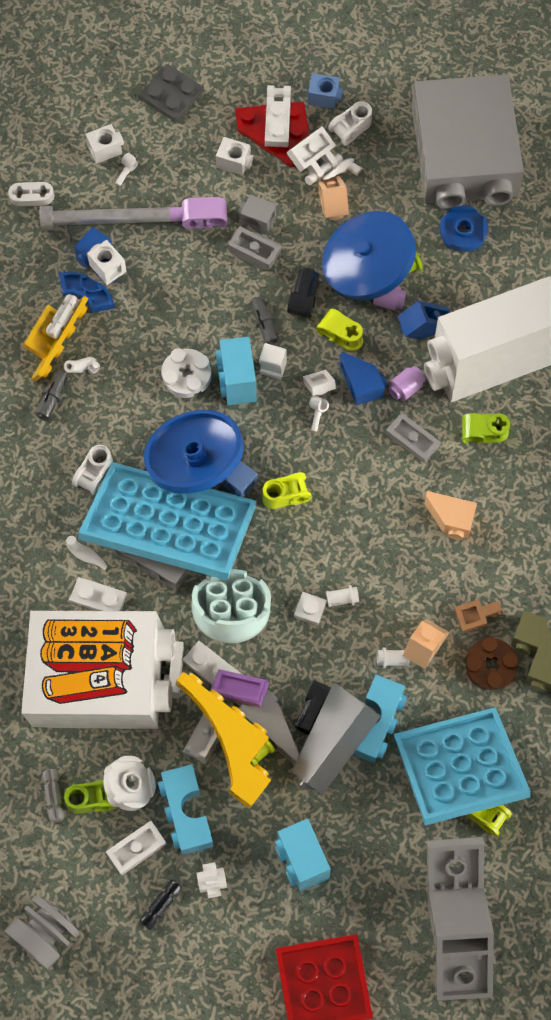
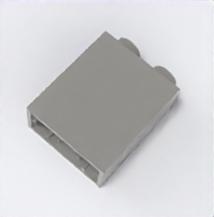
M509 75L415 81L412 114L424 203L437 202L440 208L452 209L456 206H462L466 200L485 199V202L489 205H503L510 202L513 196H519L524 170Z

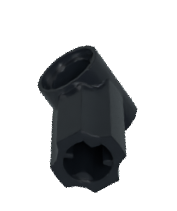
M305 268L299 270L294 292H291L287 313L308 318L312 317V307L314 308L315 293L320 274L314 269Z
M313 681L307 693L304 708L295 724L296 729L307 735L310 734L331 687L318 681Z

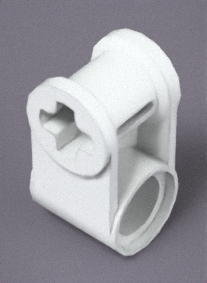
M364 101L356 102L330 122L328 126L329 131L335 133L341 139V143L347 146L371 126L372 107Z
M95 445L89 450L85 460L73 477V486H80L90 491L91 495L96 496L113 462L111 453L106 446ZM100 456L106 457V460L102 463L95 462Z

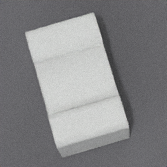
M265 343L259 359L261 365L260 374L281 380L287 364V349Z

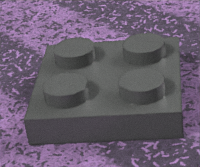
M167 64L139 94V99L176 123L204 92V87Z

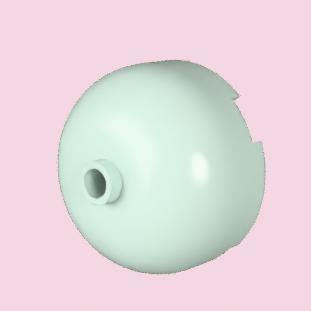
M232 569L228 580L206 575V579L198 586L195 585L193 589L192 614L194 621L206 636L218 642L240 643L252 639L263 630L269 619L271 607L270 590L262 579L258 581L247 576V571Z

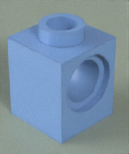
M312 73L308 90V105L335 109L336 102H341L343 87H339L340 77Z
M240 461L236 469L220 484L234 495L245 497L258 483V474Z

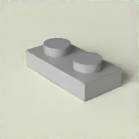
M403 413L386 429V435L424 464L441 444L438 439Z

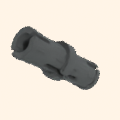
M260 296L252 299L249 304L256 318L255 325L257 328H260L264 343L270 345L278 343L280 338L273 324L274 317L272 314H269L264 297Z
M59 370L53 371L47 388H44L41 393L43 397L35 412L38 418L46 421L50 420L56 403L61 400V391L68 379L67 374Z

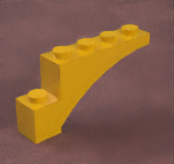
M182 672L176 680V686L187 694L203 712L221 743L231 782V788L228 793L250 809L271 781L267 777L269 773L258 764L255 766L250 764L268 741L269 737L265 735L267 731L258 723L254 722L251 724L244 719L246 715L236 706L230 708L222 702L224 698L213 689L209 692L201 686L203 682L192 673L187 675L185 672Z

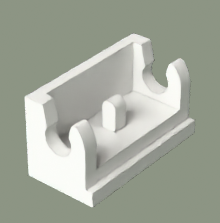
M204 714L183 752L207 764L219 739Z

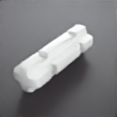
M68 294L65 297L64 305L61 304L52 319L53 324L50 323L46 329L49 337L59 338L62 333L61 328H65L74 313L72 310H75L79 304L76 296Z

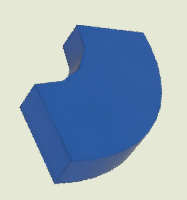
M59 273L63 297H66L68 294L74 295L78 299L86 296L89 298L86 304L91 313L115 309L110 293L101 283L82 273Z

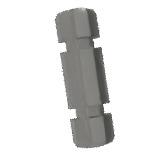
M48 769L43 771V780L46 783L44 787L47 806L50 808L48 810L49 820L51 822H59L64 820V813L60 807L62 806L60 785L57 783L59 781L58 772L56 769Z

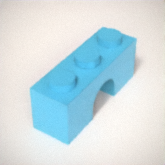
M375 675L367 694L365 705L376 709L381 719L373 726L353 753L354 756L374 764L378 757L383 759L388 746L384 740L387 733L393 734L398 722L394 718L397 709L403 710L408 697L403 695L404 685Z
M193 765L161 772L163 781L158 782L161 797L168 798L169 807L164 809L168 824L174 822L176 832L171 833L174 848H180L182 855L214 847L206 816L190 818L182 811L183 805L188 799L200 795Z

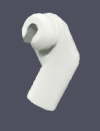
M89 356L76 361H66L64 369L68 373H84L88 370L90 374H95L100 369V364L96 362L95 358Z

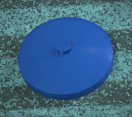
M371 211L359 214L343 223L327 242L322 257L324 276L333 290L344 298L366 301L381 297L396 288L411 270L416 255L414 236L407 224L400 217L392 213Z
M214 410L185 412L166 421L152 434L145 447L144 464L150 478L160 488L179 494L197 493L221 483L236 469L243 455V437L235 421L226 414Z

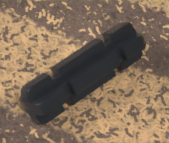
M175 880L168 882L165 886L166 890L164 892L161 891L148 908L149 912H145L140 918V923L147 929L151 930L157 923L156 919L162 917L173 903L174 896L177 898L182 891V886Z

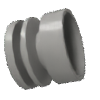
M35 895L32 898V902L39 908V911L36 913L26 905L24 910L31 920L26 923L16 917L4 932L38 963L49 970L60 957V954L53 946L54 943L57 941L68 947L70 942L62 934L66 931L69 935L76 938L80 932L74 927L71 919L55 904Z

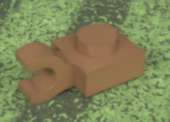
M480 600L454 607L462 634L486 627L488 624L486 619L502 615L499 601L481 606Z

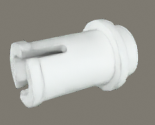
M349 585V588L326 591L329 608L350 603L354 606V603L359 602L357 587Z
M383 647L382 650H377V666H382V668H386V666H409L410 660L403 657L405 650H386V647Z

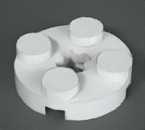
M174 349L171 355L165 359L161 370L162 379L167 389L173 395L182 398L193 397L194 394L200 391L202 393L209 386L212 376L207 356L193 349ZM190 369L193 374L184 378L181 371Z
M123 756L105 768L104 788L108 796V802L113 807H119L126 811H135L148 804L150 798L153 797L156 790L154 774L149 767L146 769L140 763L142 760L138 757ZM127 777L130 782L134 783V786L131 788L126 785L125 780H127Z

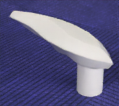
M353 158L345 159L323 177V181L345 173L347 170L358 176L362 168L353 163Z
M69 536L66 539L68 549L77 558L84 562L95 564L104 570L107 569L108 566L103 559L91 548L79 543L74 536Z

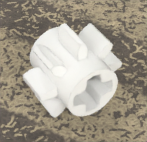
M215 862L203 864V871L197 872L200 893L207 892L208 898L221 896L220 889L227 888L224 868L216 869Z

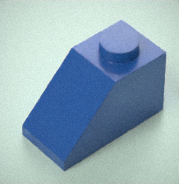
M417 301L399 314L398 318L405 337L423 339L435 335L438 317L451 312L449 307Z
M341 353L339 365L356 406L384 397V391L387 388L384 374H379L377 367L347 353Z

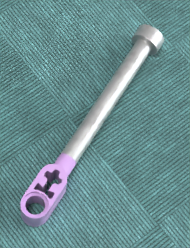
M221 197L187 198L182 201V207L53 211V206L40 207L41 231L54 230V225L182 221V226L186 229L213 228V226L220 225L222 228L227 225V201Z

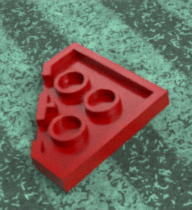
M304 101L290 103L288 147L265 146L267 105L235 108L238 133L248 137L260 148L282 160L288 167H296L287 152L309 136Z

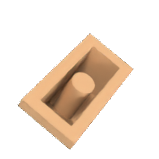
M335 176L324 181L323 179L318 181L319 196L325 218L329 217L330 220L342 219L343 215H349L347 189L341 177Z
M427 491L424 504L442 532L448 534V537L454 540L468 539L477 503Z
M428 619L423 620L410 637L403 657L426 669L450 632Z

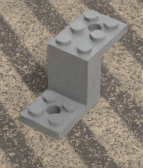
M483 837L427 841L428 911L436 950L437 1001L493 997L494 932L484 891ZM456 861L462 863L458 867L449 866L451 863ZM461 972H470L467 976L458 975Z

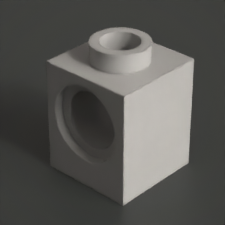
M249 195L246 203L242 202L239 208L238 215L241 216V225L268 234L276 217V204Z

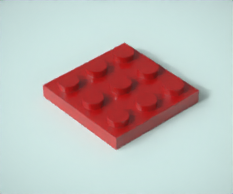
M358 934L275 948L287 1020L373 1019Z

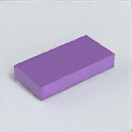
M218 669L211 689L218 692L225 700L261 708L269 683L268 680Z

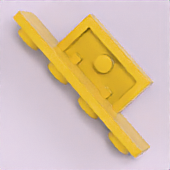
M83 296L79 300L77 308L72 310L74 313L65 328H61L62 333L57 339L49 337L46 329L50 323L53 324L52 319L58 310L47 305L22 345L42 359L31 378L33 381L36 382L41 377L45 379L53 367L50 365L52 359L59 357L64 349V346L61 344L65 338L69 339L76 329V326L73 324L77 318L81 319L88 308L85 306L89 299L86 296Z

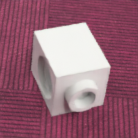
M112 124L85 134L87 146L96 164L122 154L121 146L124 145L121 133L119 131L115 132Z
M223 137L216 154V168L243 176L245 169H250L253 162L250 145Z
M108 240L94 245L87 253L89 265L106 285L126 272L125 260ZM104 259H109V260H110V261L105 262V263L101 262V261L104 260Z

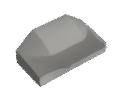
M239 226L228 243V250L237 258L261 270H270L281 252V246L255 231L251 232Z

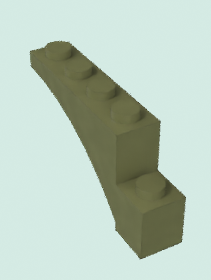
M524 610L511 645L515 646V650L525 655L535 654L525 683L530 684V688L537 692H545V690L551 692V632L547 625L549 619Z

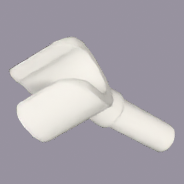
M126 153L121 160L125 168L115 183L121 186L127 174L138 165L136 158L130 153Z
M314 395L309 402L310 407L315 409L311 431L317 432L320 416L329 408L327 400Z

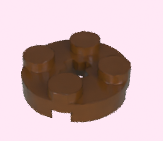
M486 637L476 642L469 649L466 656V670L469 679L479 688L484 690L502 689L508 686L515 678L519 659L509 644L493 637ZM496 659L498 669L491 668L488 670L486 668L487 662L484 660Z

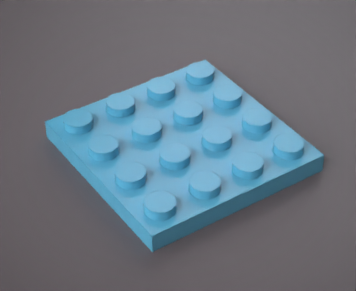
M496 707L394 734V741L425 826L530 798V789Z

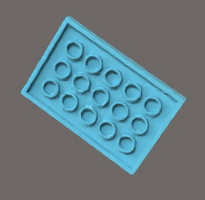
M112 462L78 532V539L228 580L255 511L257 501L211 488L190 494L172 493L157 486L147 471Z

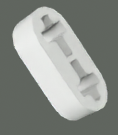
M47 182L15 183L8 191L10 201L16 206H43L50 204L54 200L53 187ZM42 190H46L45 197L40 196ZM18 191L23 192L21 198H17L16 196L18 194Z

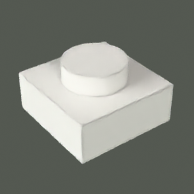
M327 370L303 376L304 385L313 396L323 395L328 391L336 389L335 380Z
M302 592L294 618L318 626L327 600Z

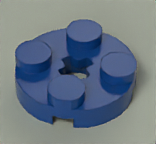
M465 205L456 206L442 217L439 228L440 237L447 248L458 252H470L482 246L487 237L488 223L484 215L481 216L477 213V209ZM461 225H465L466 229H470V231L463 233L458 229H460Z

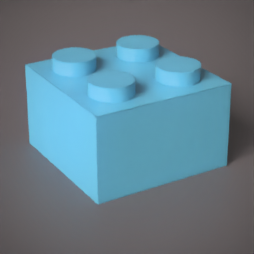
M241 337L219 340L220 350H216V363L220 380L221 398H226L227 405L257 402L256 378L250 338Z
M308 819L277 831L278 840L275 841V850L280 861L286 860L287 862L286 875L292 887L297 885L299 892L330 878L331 869Z

